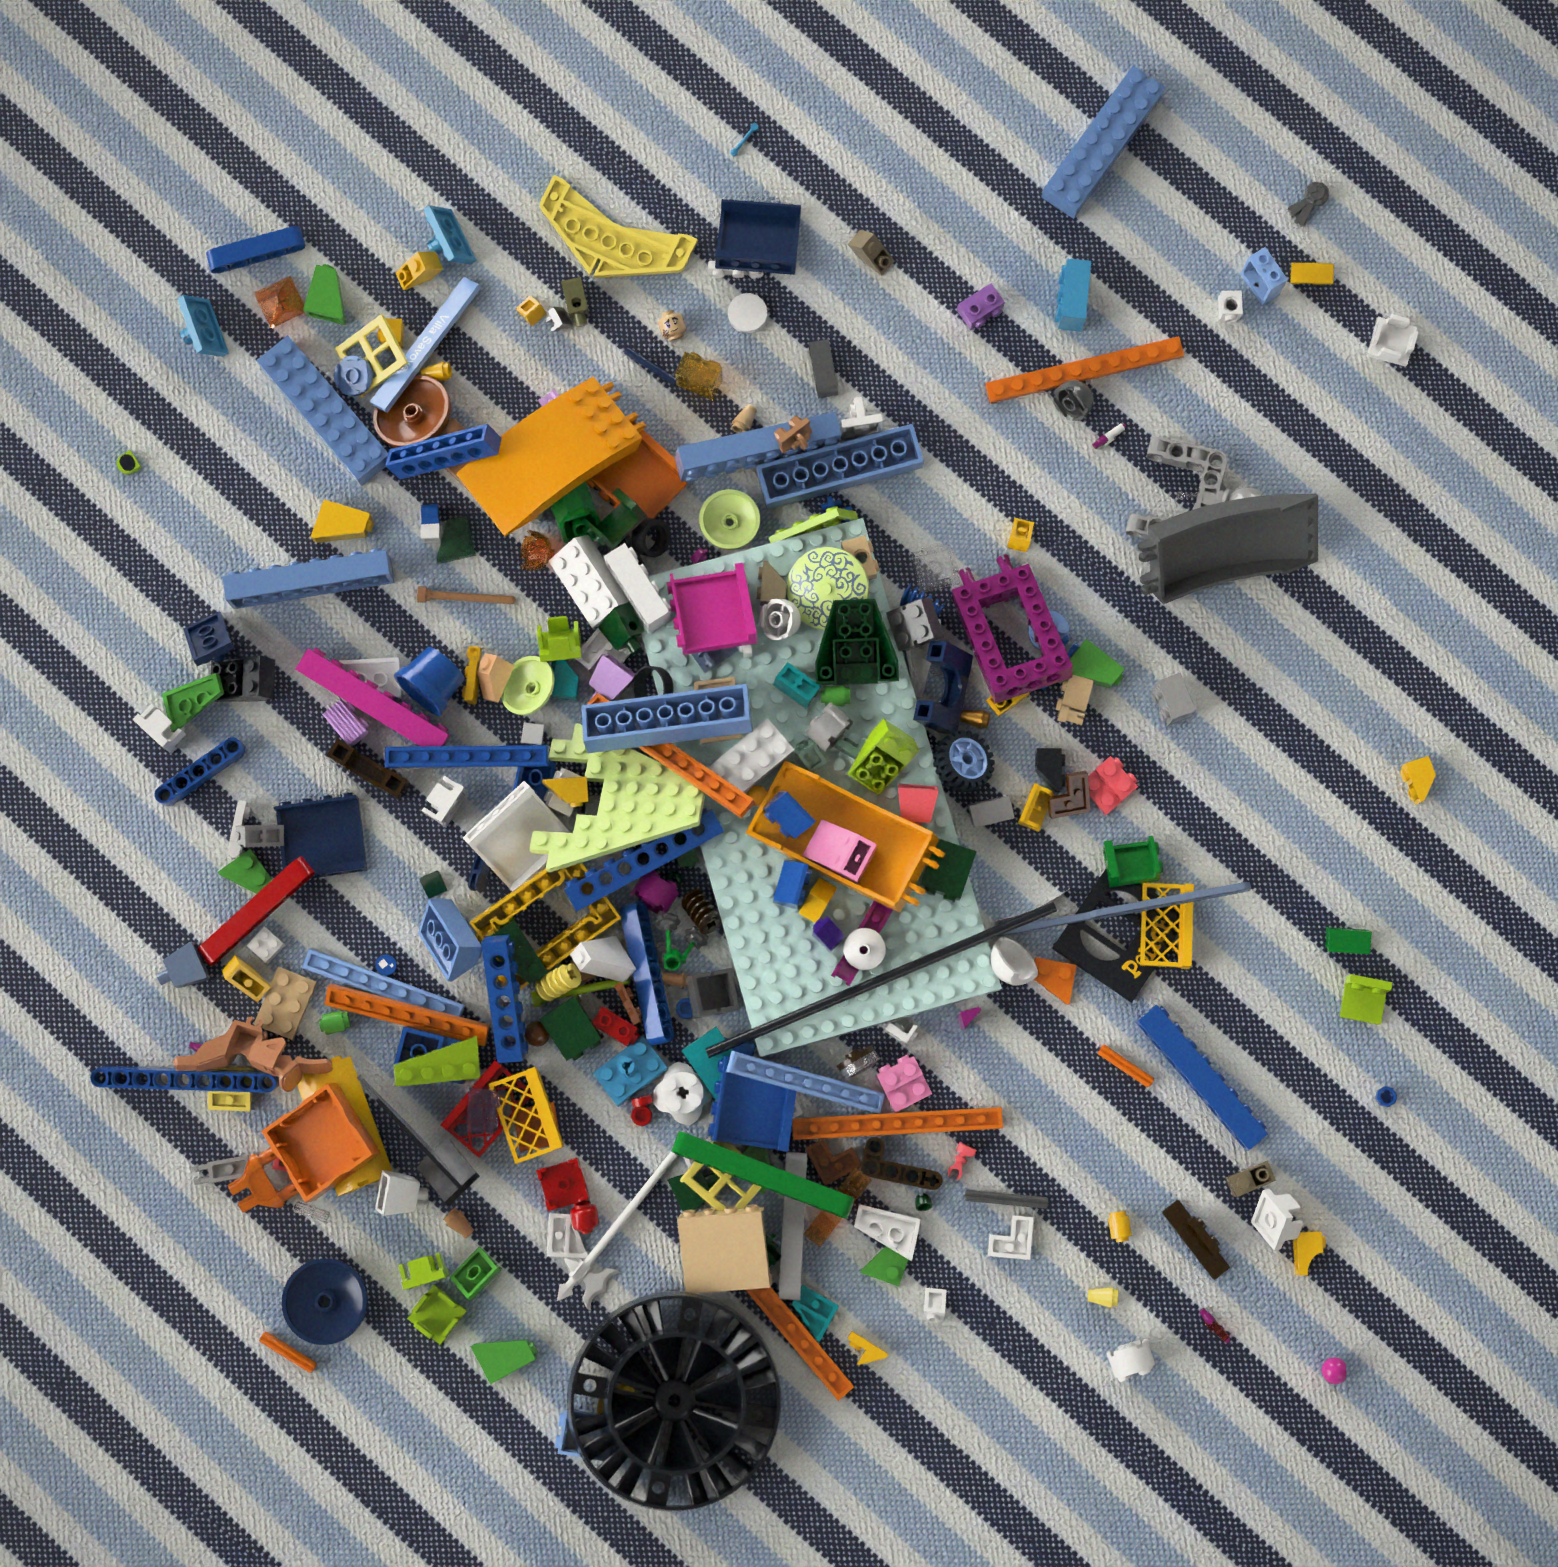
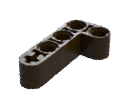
M872 1137L866 1142L861 1163V1171L865 1176L928 1190H936L942 1185L943 1178L939 1172L882 1160L884 1142L880 1138ZM871 1141L880 1143L881 1148L879 1152L873 1153L870 1151L869 1144ZM867 1162H874L876 1164V1171L873 1174L865 1171V1164ZM888 1166H894L897 1169V1175L894 1178H889L886 1175L885 1170ZM909 1170H914L917 1173L918 1178L915 1182L907 1180L906 1174ZM921 1172H925L924 1177L928 1178L934 1174L938 1183H935L932 1187L930 1182L923 1181V1185H920L919 1183L922 1179Z

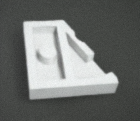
M549 1213L546 1256L586 1258L588 1256L579 1232L572 1226L570 1214Z

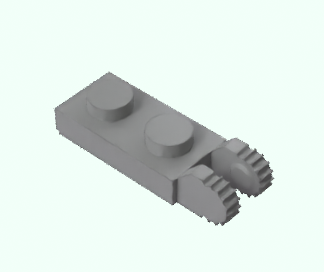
M250 1155L193 1166L192 1172H201L208 1169L209 1173L207 1178L202 1177L194 1180V1185L209 1182L217 1183L242 1177Z

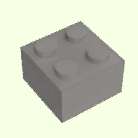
M1181 673L1161 679L1153 686V692H1151L1152 700L1155 704L1158 703L1160 719L1162 722H1166L1167 726L1190 718L1196 711Z

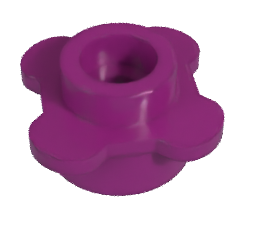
M700 547L691 556L690 560L693 564L706 561L708 559V550H703Z

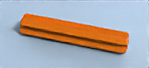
M1102 1045L1099 1049L1098 1055L1144 1086H1151L1154 1078L1106 1045Z
M264 1332L261 1335L259 1341L309 1373L315 1370L317 1366L315 1361L268 1332Z

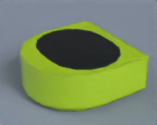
M131 450L122 454L117 460L118 469L125 475L133 474L142 468Z

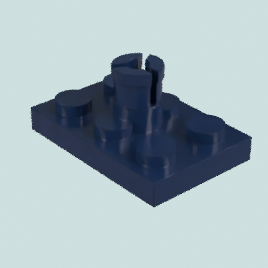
M220 611L183 628L196 666L206 664L211 660L219 662L226 657L230 650L234 649L225 619Z

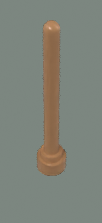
M418 586L417 602L426 603L430 599L514 604L516 602L514 596L431 591V589H427L425 586Z

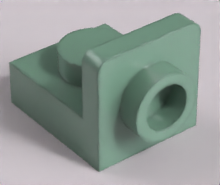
M839 737L835 748L856 759L867 739L863 738L857 748L852 740L848 738L843 740Z
M804 739L796 745L794 754L799 757L807 771L813 773L827 763L825 757L812 740Z

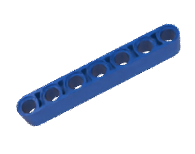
M643 901L623 905L620 908V917L629 958L636 967L633 978L647 1041L651 1046L671 1042L674 1039V1031L647 907Z

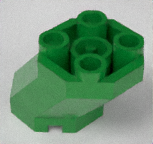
M586 481L550 506L562 540L567 544L575 537L589 535L586 532L588 527L583 523L584 519L588 520L594 527L600 523V518Z

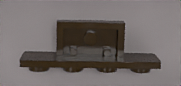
M1176 1200L1162 1211V1214L1212 1279H1217L1230 1268L1229 1264L1219 1253L1221 1251L1218 1247L1220 1245L1219 1241L1213 1234L1209 1236L1205 1230L1207 1226L1200 1217L1196 1219L1195 1216H1191L1179 1200Z

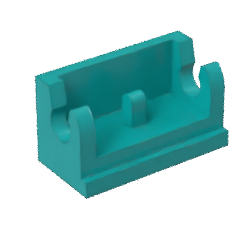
M788 662L776 676L773 683L774 687L805 709L808 708L812 699L816 697L821 688L819 684H816L815 681Z

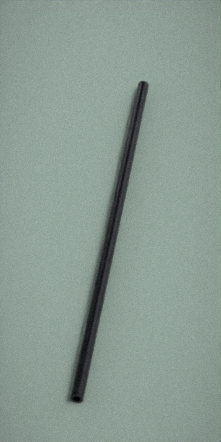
M1053 902L707 1047L705 1048L707 1055L711 1058L1055 913L1057 912L1056 906Z

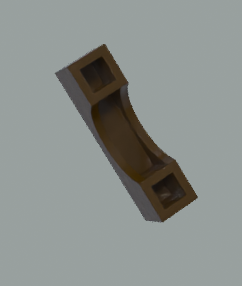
M336 739L326 755L334 763L401 801L411 784L404 777L379 765L339 739Z

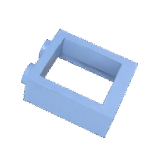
M1266 247L1249 256L1240 273L1262 306L1278 297L1288 280Z
M566 1409L564 1414L560 1413L558 1426H561L562 1430L561 1435L556 1436L555 1448H558V1454L581 1457L577 1449L565 1448L569 1427ZM574 1410L575 1417L583 1418L598 1415ZM608 1426L605 1427L604 1435L610 1432ZM612 1446L593 1460L605 1461L610 1457Z

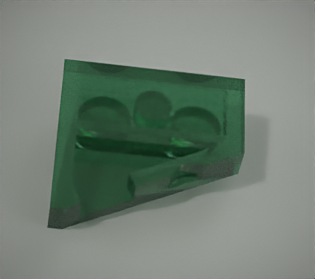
M467 515L448 519L438 551L437 563L442 564L476 556Z

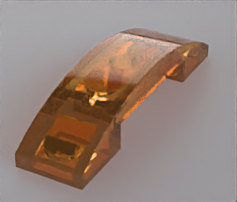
M855 1167L837 1191L855 1198L856 1201L872 1180ZM821 1210L803 1235L821 1247L842 1218Z

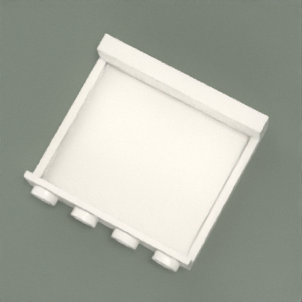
M523 781L472 828L463 839L507 887L513 891L542 871L547 864L548 854H535L529 850L533 831L571 832L536 795L535 791Z

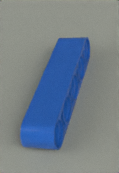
M291 226L212 248L206 252L211 273L219 274L303 250L306 245L301 227Z
M235 737L226 739L160 785L155 790V799L164 806L174 805L240 759L245 753L244 744ZM237 743L239 745L238 750L231 753L230 747ZM220 755L222 757L221 762L214 765V757ZM200 767H204V774L200 777H197V769ZM187 779V786L180 789L179 782ZM166 791H169V799L163 801L162 794Z

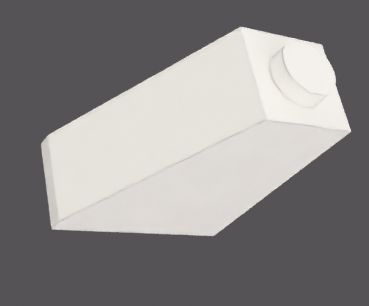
M616 936L580 942L570 954L580 972L625 982L636 971V967Z

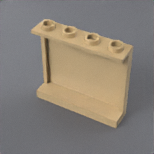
M754 1204L747 1205L744 1209L730 1206L720 1211H716V1208H707L703 1210L704 1212L685 1210L683 1214L679 1215L677 1223L685 1290L687 1293L771 1287L773 1278L769 1272L763 1221L764 1207H758V1205Z

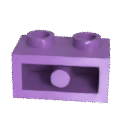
M992 283L959 303L957 312L971 330L974 327L979 328L986 323V319L991 316L995 318L1003 312L1002 309L1005 302Z

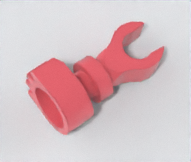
M959 1142L956 1149L959 1151V1154L955 1156L956 1161L948 1169V1176L953 1169L959 1171L956 1180L962 1176L963 1164L967 1162L966 1157H973L977 1151Z

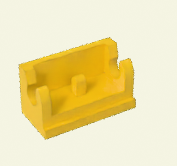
M1034 783L1018 824L1039 832L1048 810V797L1054 795L1053 791Z

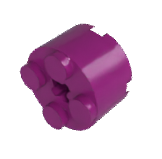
M653 870L640 877L630 895L633 898L635 895L640 898L639 901H643L650 911L657 914L659 911H662L663 914L669 911L679 895L676 890L678 886L670 880L664 881L659 878L660 875Z

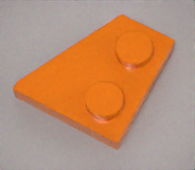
M1035 957L1034 962L1038 969V976L1033 980L1045 987L1047 991L1054 994L1064 1004L1069 1005L1077 965Z

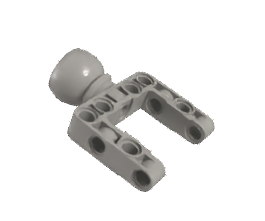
M1151 437L1146 458L1151 461L1203 473L1193 510L1220 502L1262 496L1263 492L1252 487H1241L1233 492L1230 488L1226 489L1223 484L1227 467V457L1224 452L1167 438ZM1174 451H1180L1182 455L1180 457H1175L1172 455V453ZM1214 460H1219L1222 462V464L1220 466H1214L1211 462ZM1208 479H1215L1217 483L1209 485L1206 481ZM1130 513L1125 533L1147 540L1148 526L1166 520V518Z

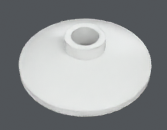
M860 928L854 930L845 940V958L850 965L857 969H873L882 962L885 956V942L882 936L873 929ZM866 946L868 952L865 954L861 953L860 947Z

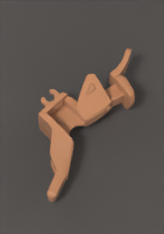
M249 1017L245 1023L234 1020L226 1034L204 1042L194 1055L177 1056L173 1060L177 1071L199 1072L228 1067L238 1054H242L253 1067L264 1073L278 1076L279 1085L286 1092L292 1091L302 1080L303 1073L323 1074L331 1072L333 1069L332 1061L329 1059L312 1060L297 1056L295 1060H292L289 1055H282L281 1053L286 1046L284 1038L267 1040L268 1034L262 1030L264 1024L262 1019L254 1026L251 1025L253 1017Z

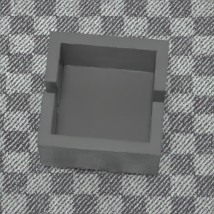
M931 598L919 599L886 612L898 651H909L925 645L924 643H930V641L944 637Z
M732 968L698 973L686 977L693 1019L714 1014L730 1013L739 1009Z

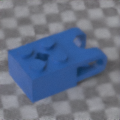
M404 1026L394 1064L417 1057L414 1049H418L420 1046L423 1047L425 1054L436 1049L461 1042V1040ZM457 1080L449 1082L465 1084L466 1080Z

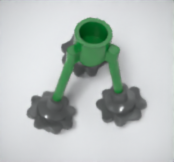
M667 912L659 915L658 920L655 921L658 929L664 930L666 934V941L656 943V952L659 963H664L665 969L677 970L681 964L686 963V958L693 947L700 949L708 944V935L702 934L696 926L687 929L684 939L689 943V946L682 956L675 949V945L671 944L672 929L676 930L681 921L677 915Z

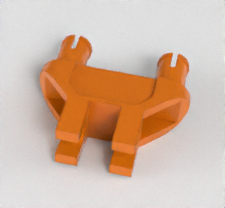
M272 1148L258 1155L257 1153L251 1154L243 1176L227 1185L232 1195L247 1187L250 1189L252 1194L237 1202L242 1213L257 1205L281 1208L286 1200L299 1193L293 1183L279 1191L274 1189L263 1169L265 1168L264 1165L278 1158Z

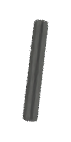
M976 1190L965 1191V1200L970 1202L1044 1209L1048 1207L1047 1197Z

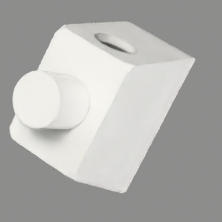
M382 1170L375 1209L383 1216L413 1212L416 1210L417 1200H427L428 1189L421 1188L420 1182L412 1176Z

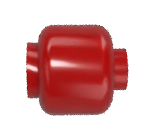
M590 1201L575 1203L574 1207L570 1210L572 1226L575 1230L581 1231V1234L591 1233L593 1228L598 1226L599 1216L597 1207L591 1204Z

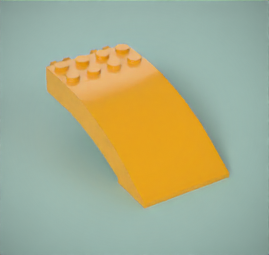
M593 376L561 394L501 435L502 439L498 455L471 461L457 472L456 475L504 536L538 518V515L589 478L638 450L642 440L639 432L646 427V424L644 422L634 426L631 424L639 415L636 412L628 416L623 414L615 404L622 394L619 391L611 395L607 394L614 387L612 382L601 386Z
M785 760L746 831L747 835L792 860L809 864V869L901 913L906 902L917 907L920 904L916 898L910 897L912 890L920 895L925 894L926 890L915 884L925 865L938 869L939 864L929 859L931 854L941 858L945 856L943 851L935 848L939 838L932 831L888 812ZM779 791H787L816 820L812 826L795 839L791 837L786 838L779 831L781 827L776 822L772 824L764 816L766 812L763 808ZM822 819L877 844V850L858 885L802 856Z

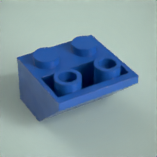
M784 860L773 903L796 910L798 905H803L806 893L803 887L804 885L808 886L812 872L808 870L809 864Z

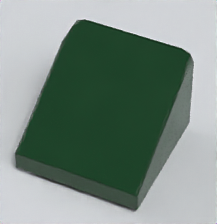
M438 870L419 878L428 899L448 891Z

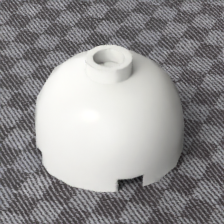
M772 599L762 607L759 623L760 627L764 628L766 637L772 640H785L792 637L798 631L801 624V615L796 605L789 600Z

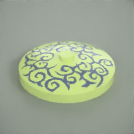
M822 547L807 552L794 564L787 580L788 600L799 609L801 620L811 627L825 630L833 600L868 599L869 580L864 567L852 554L839 548Z

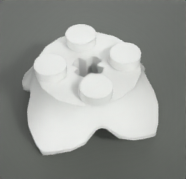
M676 1062L668 1068L663 1081L655 1087L652 1100L658 1110L670 1113L677 1122L684 1125H692L699 1119L703 1105L708 1103L713 1095L699 1075L693 1071L692 1067L688 1064ZM681 1087L689 1091V1095H686L687 1098L685 1099L677 1096V1092L680 1091L679 1088Z

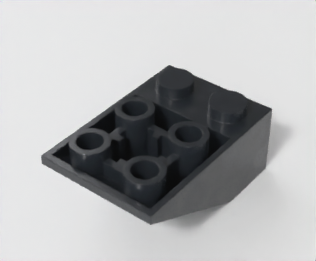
M257 655L224 659L219 662L211 661V674L217 673L220 675L224 694L214 702L274 700L275 659Z

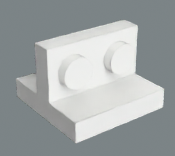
M862 397L854 398L853 405H850V419L841 420V439L881 432L882 415L865 416Z

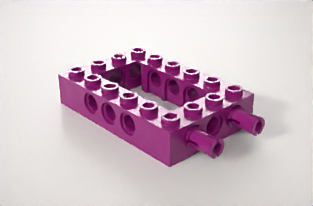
M1007 554L1003 555L1004 560L1002 555L996 559L1002 573L975 582L971 569L966 567V572H964V569L958 572L964 586L952 589L953 604L995 704L1067 680L1073 676V666L1030 565L1026 564L1013 569ZM1019 596V604L1025 611L1027 624L1031 626L1035 643L1038 642L1041 649V658L1007 669L982 608L986 607L987 609L990 608V605L1002 601L1008 602L1009 599Z

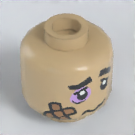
M673 310L662 313L663 317L658 320L662 337L669 339V341L683 337L687 327L682 314L674 313Z

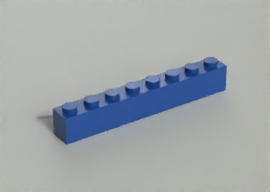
M1155 1005L1135 1023L1244 1150L1249 1151L1268 1135L1265 1131L1267 1127L1260 1119L1256 1120L1251 1115L1253 1111L1245 1102L1242 1104L1237 1098L1239 1095L1234 1088L1226 1086L1223 1082L1225 1078L1217 1070L1214 1072L1209 1066L1211 1064L1209 1059L1204 1054L1200 1055L1195 1050L1197 1048L1196 1044L1190 1038L1186 1039L1183 1036V1029L1176 1022H1171L1168 1018L1170 1015L1167 1010L1162 1006L1158 1007V1005Z

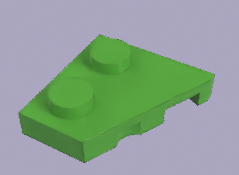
M885 1246L861 1269L860 1273L899 1287L908 1259Z

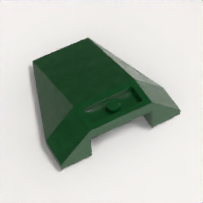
M875 599L833 600L815 661L816 684L837 686L881 684L899 681L898 658Z

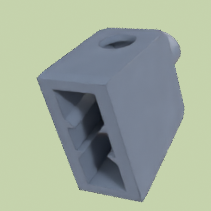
M192 941L163 960L166 970L156 974L161 985L172 981L176 988L211 979L204 961L197 951V945Z

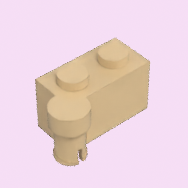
M1073 675L1072 678L1062 682L1061 691H1064L1062 699L1058 698L1055 710L1059 711L1057 721L1064 723L1068 721L1082 726L1094 680Z

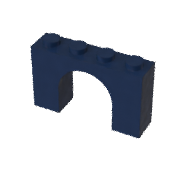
M930 641L926 661L941 669L945 680L944 694L939 703L917 700L913 720L939 733L951 734L957 731L959 727L973 655L947 641Z

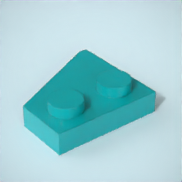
M804 1285L801 1286L800 1300H793L792 1305L815 1339L820 1342L839 1305Z

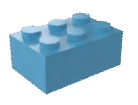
M1067 258L1066 264L1061 267L1058 280L1060 287L1057 293L1058 307L1055 313V322H1058L1059 330L1082 332L1087 313L1091 261Z

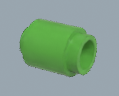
M844 685L825 686V690L821 691V703H825V707L830 702L836 706L850 704V687H844Z
M340 1010L323 1014L322 1019H319L321 1032L325 1031L326 1035L346 1031V1028H351L348 1011L342 1012Z

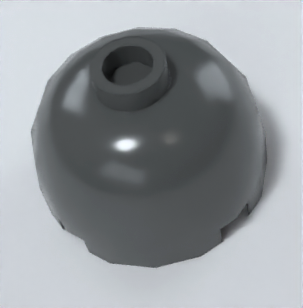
M1065 381L1053 392L1055 394L1053 403L1057 410L1064 417H1067V414L1073 417V421H1081L1092 409L1094 402L1093 394L1090 388L1081 381Z

